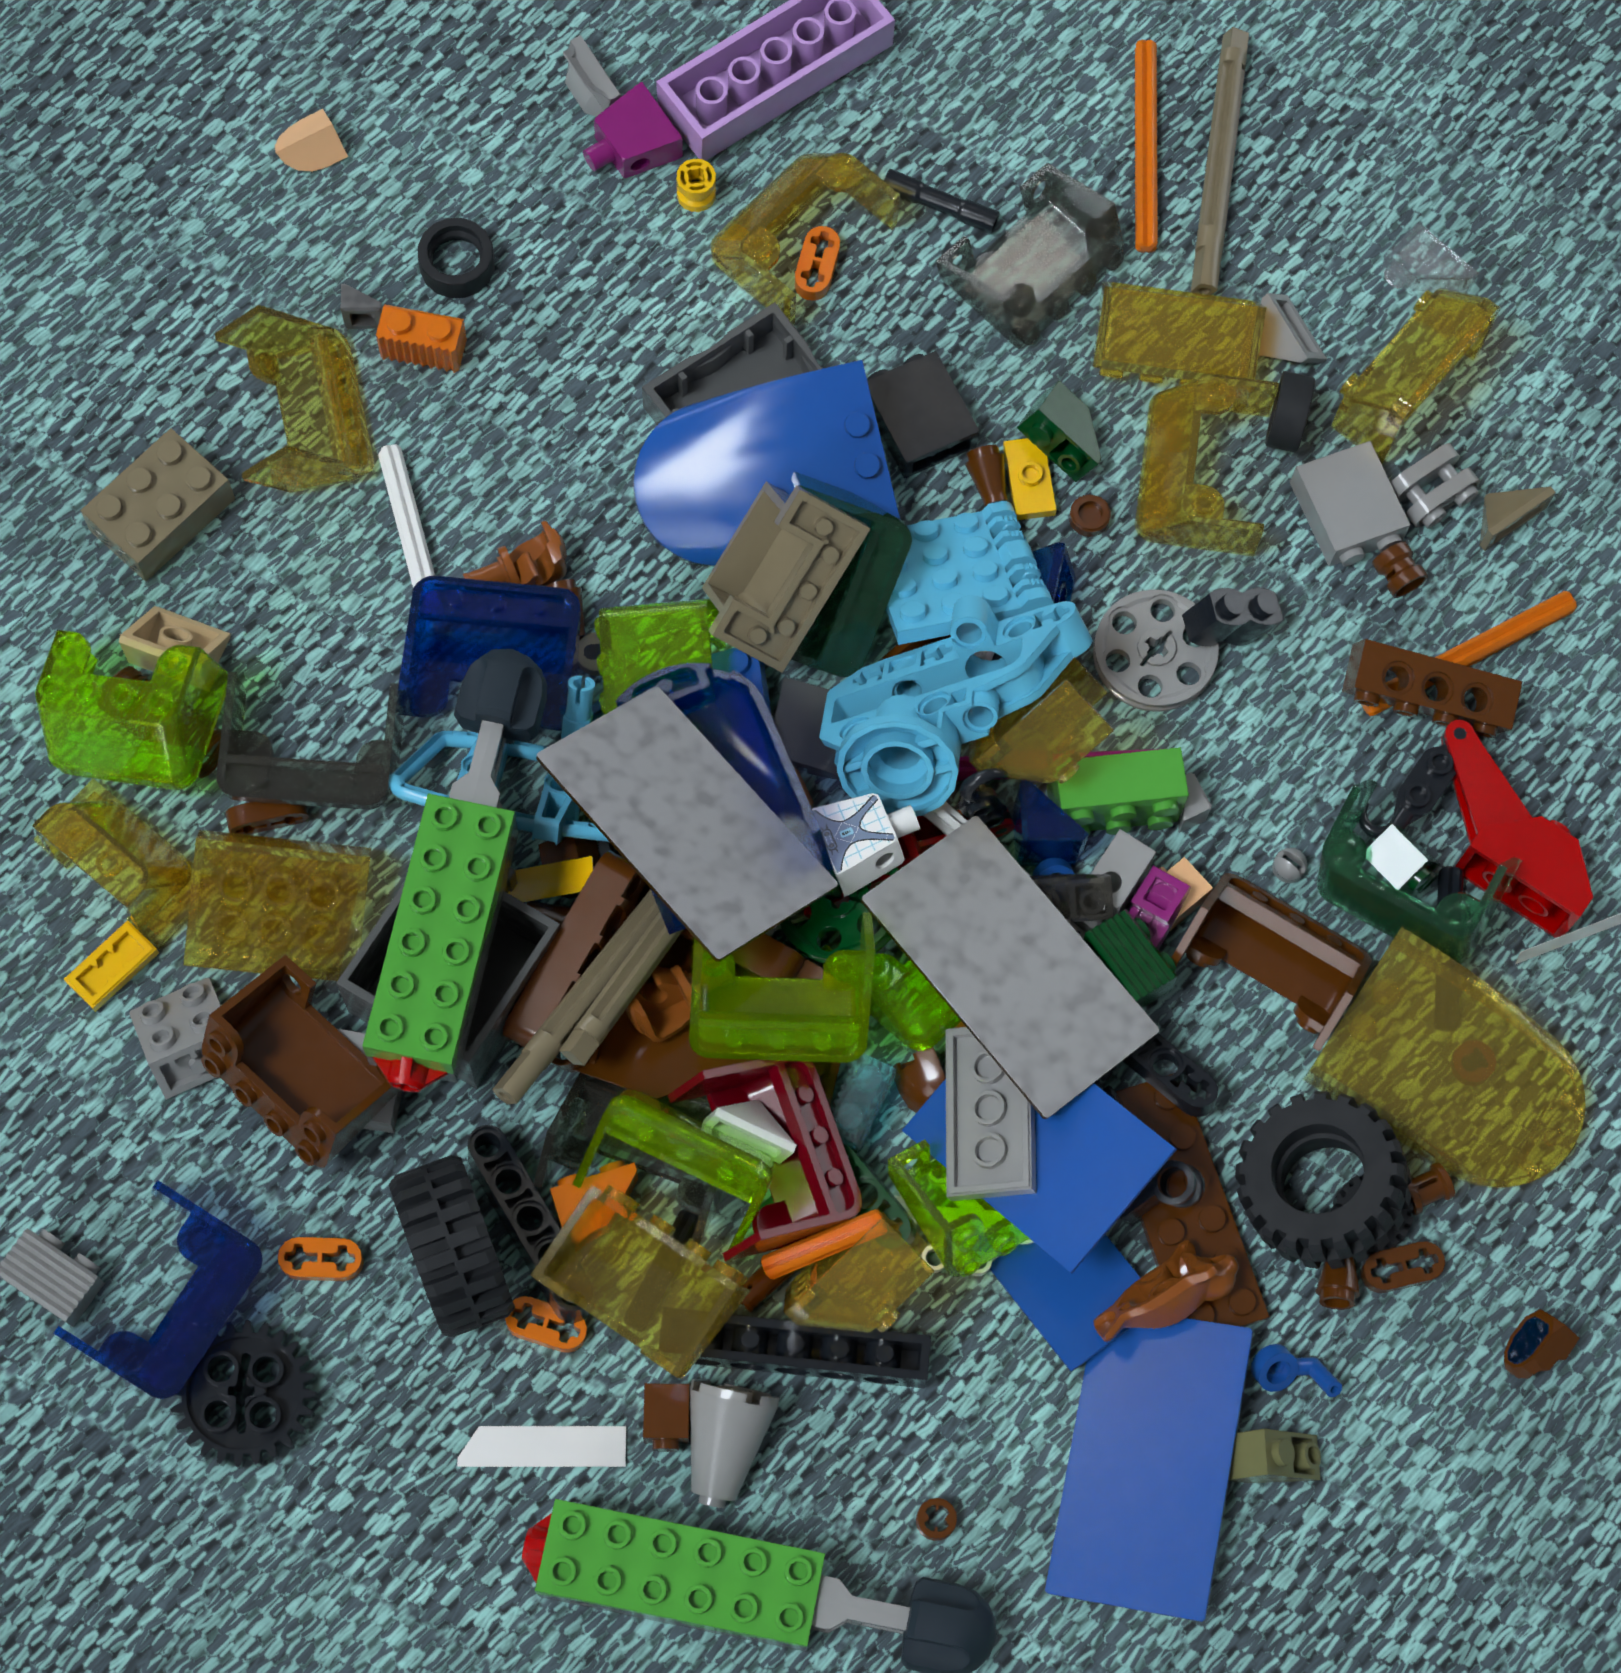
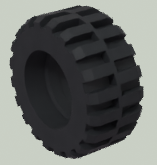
M1315 1091L1314 1099L1305 1100L1303 1094L1290 1097L1291 1105L1282 1109L1277 1103L1268 1109L1270 1118L1265 1123L1257 1119L1250 1128L1254 1137L1253 1140H1243L1238 1153L1243 1159V1163L1239 1162L1236 1164L1235 1178L1240 1185L1237 1189L1240 1203L1262 1240L1271 1249L1276 1248L1281 1257L1293 1263L1297 1259H1301L1305 1267L1319 1269L1321 1262H1328L1331 1269L1345 1267L1344 1259L1353 1256L1356 1262L1360 1263L1369 1258L1366 1250L1374 1245L1379 1250L1384 1248L1390 1242L1387 1236L1390 1228L1394 1231H1399L1404 1222L1401 1210L1409 1208L1411 1193L1408 1185L1412 1183L1405 1154L1386 1119H1380L1377 1111L1367 1103L1358 1106L1354 1097L1342 1093L1338 1096L1337 1100H1332L1329 1091ZM1322 1148H1340L1358 1156L1364 1168L1363 1180L1356 1194L1342 1207L1326 1213H1306L1293 1208L1286 1200L1284 1195L1285 1180L1293 1165L1304 1155Z
M450 1155L395 1175L389 1183L390 1191L423 1287L442 1335L455 1337L508 1317L515 1309L462 1158Z

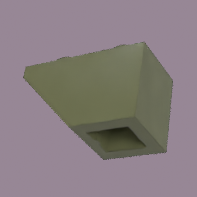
M1271 1429L1237 1433L1229 1481L1267 1483L1321 1480L1319 1467L1321 1453L1317 1443V1435Z

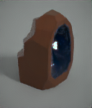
M1538 1309L1524 1317L1510 1336L1504 1351L1505 1368L1518 1379H1529L1537 1372L1550 1370L1558 1360H1566L1580 1338L1558 1319L1542 1309Z

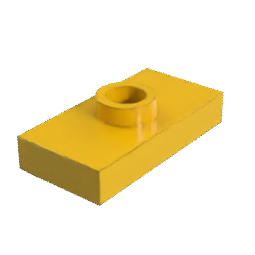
M1028 438L1004 441L1003 451L1012 504L1017 520L1056 516L1057 509L1047 455Z
M127 920L67 975L64 981L96 1012L159 954V951Z

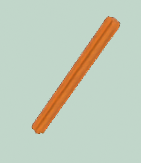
M1142 39L1137 41L1135 48V248L1141 253H1152L1157 249L1158 244L1157 44L1153 40L1146 41Z
M1563 591L1435 658L1469 667L1572 614L1577 608V603L1569 591ZM1398 677L1386 682L1392 690L1396 691L1398 687ZM1427 681L1425 684V689L1434 684L1430 681ZM1381 702L1376 707L1361 704L1369 716H1374L1392 707V705Z

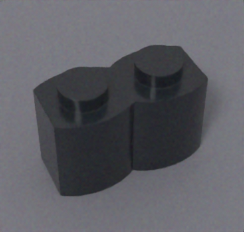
M1258 587L1248 589L1243 593L1232 588L1215 589L1182 614L1189 641L1200 646H1214L1222 641L1236 646L1248 645L1283 620L1276 593L1269 589Z

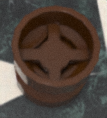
M1406 541L1387 548L1372 561V565L1377 573L1385 576L1387 579L1386 587L1393 598H1399L1417 589L1429 577L1422 565L1415 564L1412 559L1414 553Z

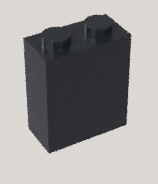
M936 351L925 356L923 354H916L908 358L903 365L890 371L882 369L874 372L867 378L879 432L904 479L977 447L980 431Z

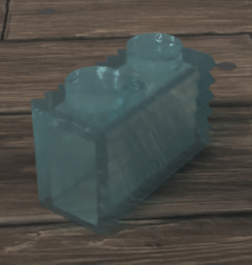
M862 1052L855 1054V1060L851 1064V1069L848 1070L847 1077L844 1078V1084L841 1085L840 1092L837 1093V1098L833 1102V1108H830L843 1144L852 1147L859 1154L891 1089L897 1070Z

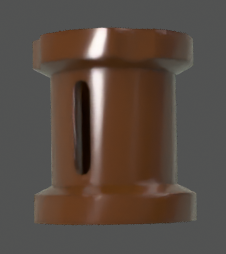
M1438 1162L1431 1164L1429 1171L1412 1178V1183L1408 1185L1411 1193L1410 1202H1413L1414 1208L1411 1213L1415 1216L1423 1212V1207L1442 1198L1450 1200L1455 1197L1452 1180L1445 1168Z

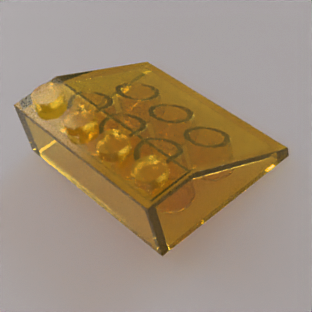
M200 830L195 842L183 965L263 973L286 954L310 978L338 981L361 947L372 848Z

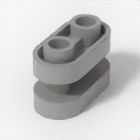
M1450 443L1440 446L1404 470L1390 482L1399 502L1407 497L1413 505L1406 512V516L1416 528L1425 525L1427 529L1435 526L1447 515L1446 509L1455 503L1459 507H1463L1479 493L1476 487L1479 485L1480 479L1471 468H1466L1458 473L1453 467L1459 460L1460 455ZM1440 476L1444 483L1426 494L1422 488Z

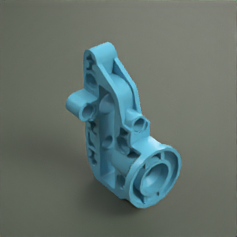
M975 595L963 596L956 601L953 607L950 627L951 637L865 666L830 689L826 697L819 738L824 746L836 750L834 763L844 791L851 798L871 793L878 794L887 814L911 805L917 817L941 807L955 790L959 771L961 744L989 736L990 728L997 723V719L1040 698L1071 660L1084 653L1091 646L1092 637L1076 605L1071 601H1063L998 621L985 599ZM991 651L1002 656V658L991 661L983 660L975 656L974 653Z

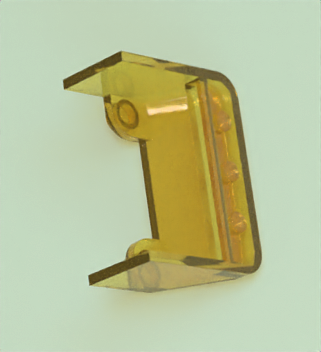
M806 153L799 156L718 232L711 242V259L713 263L765 308L775 302L792 325L795 324L796 293L769 272L780 257V244L776 236L828 187L836 192H847L891 230L897 225L900 194L858 159L847 153Z
M1438 288L1434 293L1427 290L1413 308L1416 313L1360 376L1353 373L1340 389V393L1344 397L1331 427L1354 445L1371 441L1381 464H1383L1389 456L1401 427L1461 358L1466 355L1471 360H1474L1478 356L1501 307L1486 297Z
M257 305L215 333L216 341L246 350L252 374L261 381L276 386L287 440L286 446L242 472L243 481L293 493L358 480L373 470L374 458L350 345L343 334L334 328L262 305Z
M1211 374L1160 391L1152 397L1147 411L1134 522L1136 532L1142 539L1152 543L1254 557L1264 532V524L1223 518L1224 499L1222 495L1213 487L1194 484L1201 413L1219 415L1226 412L1268 417L1278 392V382Z
M1074 657L1040 698L997 719V723L990 728L989 736L970 741L969 762L978 772L990 768H1002L1008 773L1007 778L1048 784L1056 780L1060 784L1066 782L1079 769L1080 766L1077 763L1114 731L1106 720L1093 708L1107 694L1106 689Z
M877 1198L865 1209L872 1207L877 1202ZM883 1212L885 1220L881 1218L853 1247L806 1266L785 1289L783 1312L797 1326L870 1333L877 1328L882 1333L900 1316L901 1313L897 1308L934 1273V1270L920 1256L929 1244L916 1231L915 1239L909 1245L901 1237L902 1234L899 1230L903 1222H894Z

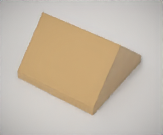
M154 606L120 635L119 644L130 664L205 691L231 634Z

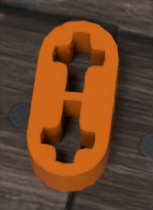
M827 226L815 227L807 233L795 271L796 292L806 300L815 301L827 295L838 261L840 238L832 228ZM821 240L828 241V247L824 249L822 258L816 257V245H819ZM812 269H818V282L815 283L814 287L807 286V279L810 278Z
M291 1238L284 1242L278 1253V1264L287 1276L296 1280L348 1281L355 1278L361 1272L364 1264L363 1254L358 1245L352 1240L344 1238ZM300 1247L303 1248L307 1256H317V1262L305 1261L299 1270H295L293 1263L287 1261V1257L295 1255L296 1248ZM341 1249H347L349 1256L355 1258L354 1263H347L345 1271H339L336 1263L324 1262V1257H337L340 1255Z
M527 1296L518 1297L513 1300L515 1309L505 1318L507 1328L512 1335L560 1352H573L583 1346L587 1337V1326L584 1319L574 1323V1329L580 1332L579 1336H570L567 1343L561 1342L560 1333L548 1327L550 1323L564 1326L566 1323L559 1319L548 1302ZM525 1306L531 1307L532 1316L543 1320V1326L528 1323L525 1329H521L518 1327V1319L513 1317V1314L515 1312L522 1313Z

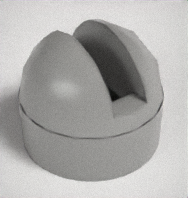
M1294 847L1279 851L1272 863L1274 875L1285 883L1299 881L1307 870L1306 856L1301 850ZM1286 855L1301 866V868L1298 870L1290 861L1282 857Z

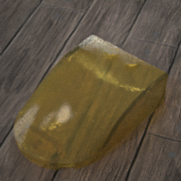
M1403 927L1400 928L1392 939L1381 960L1303 1078L1304 1081L1318 1090L1329 1091L1331 1098L1337 1100L1338 1096L1342 1093L1354 1097L1358 1106L1367 1103L1377 1111L1380 1119H1386L1399 1142L1430 1162L1440 1163L1447 1173L1469 1184L1485 1188L1503 1189L1531 1183L1551 1172L1573 1149L1579 1138L1585 1117L1586 1104L1582 1078L1573 1058L1565 1047L1552 1034L1491 985Z

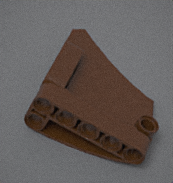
M609 850L597 862L561 924V928L510 1012L503 1028V1035L523 1047L528 1043L651 889L622 856ZM685 927L658 966L670 969L679 965L682 971L686 970L687 973H690L714 961V959ZM763 934L725 958L735 980L701 996V1001L698 1002L701 1011L693 1014L694 1018L674 1036L663 1042H653L631 1024L625 1010L585 1065H574L568 1059L562 1060L560 1053L552 1063L564 1071L571 1073L580 1072L658 1100L667 1097L668 1094L703 1070L772 1057L865 1017L861 989L808 961L797 951ZM650 975V977L647 979V981L645 982V984H648V983H651L652 981H654V979H653V977H652L651 975Z

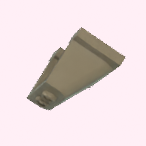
M766 481L702 586L704 592L719 611L709 628V632L712 636L783 673L864 541L870 528L867 524L797 485L792 493L788 495L783 490Z

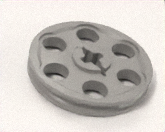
M1143 590L1123 597L1108 609L1097 628L1093 644V659L1102 683L1116 698L1137 709L1161 712L1185 706L1205 690L1217 665L1219 646L1217 644L1214 646L1192 647L1183 640V633L1186 631L1182 614L1194 606V602L1170 591ZM1156 604H1165L1171 608L1173 618L1166 622H1160L1152 616L1151 608ZM1126 616L1134 622L1135 629L1129 634H1120L1113 628L1112 621L1116 617ZM1167 635H1170L1165 641L1162 655L1156 654L1154 657H1150L1146 664L1141 666L1146 661L1150 648L1149 645L1155 647L1158 643L1161 644ZM1111 654H1121L1128 660L1129 667L1123 672L1112 671L1106 664V658ZM1185 666L1191 667L1198 672L1199 681L1193 685H1185L1177 678V670ZM1152 679L1159 684L1161 693L1156 697L1148 698L1140 693L1138 684L1142 680Z

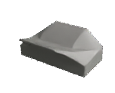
M580 35L570 40L569 48L563 51V55L568 61L565 84L584 113L596 117L617 101L621 95L582 36Z

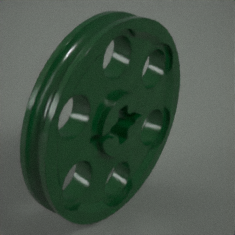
M821 841L808 846L809 852L838 883ZM898 867L887 872L885 875H893L899 870ZM838 883L835 890L809 905L811 917L805 924L793 925L791 917L780 924L786 937L800 952L815 961L830 965H846L862 961L877 953L891 940V937L882 926L874 935L866 936L861 933L862 922L867 917L872 916L861 902L863 895L871 890V883L848 895L851 900L849 902H842L839 909L831 901L833 898H840L842 895V890ZM830 931L840 932L842 936L841 943L836 949L832 951L821 949V940L826 933Z

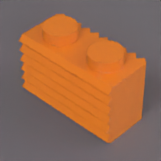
M386 304L383 306L376 332L379 352L383 360L389 357L391 361L397 359L399 363L404 360L406 364L412 362L414 365L420 363L422 367L428 365L431 369L436 366L438 370L444 368L447 372L452 369L454 373L460 369L467 341L464 319Z

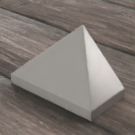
M1267 293L1262 297L1254 344L1256 355L1300 363L1320 364L1327 360L1288 295Z

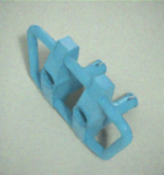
M573 676L568 680L567 708L563 716L561 739L586 726L593 720L592 702L595 682L590 677H586L585 688L582 689V676ZM440 731L435 733L391 774L389 778L391 792L401 800L425 806L428 793L449 798V795L410 785L407 782L445 747L471 748L467 756L461 761V770L457 780L469 772L478 733L466 731ZM515 741L514 744L506 743L495 783L497 789L499 788L508 756L537 761V753L547 748V746L522 741ZM549 773L544 778V788L536 814L530 815L515 812L518 830L532 832V840L536 838L555 842V845H558L564 837L609 842L593 823L578 821L580 808Z

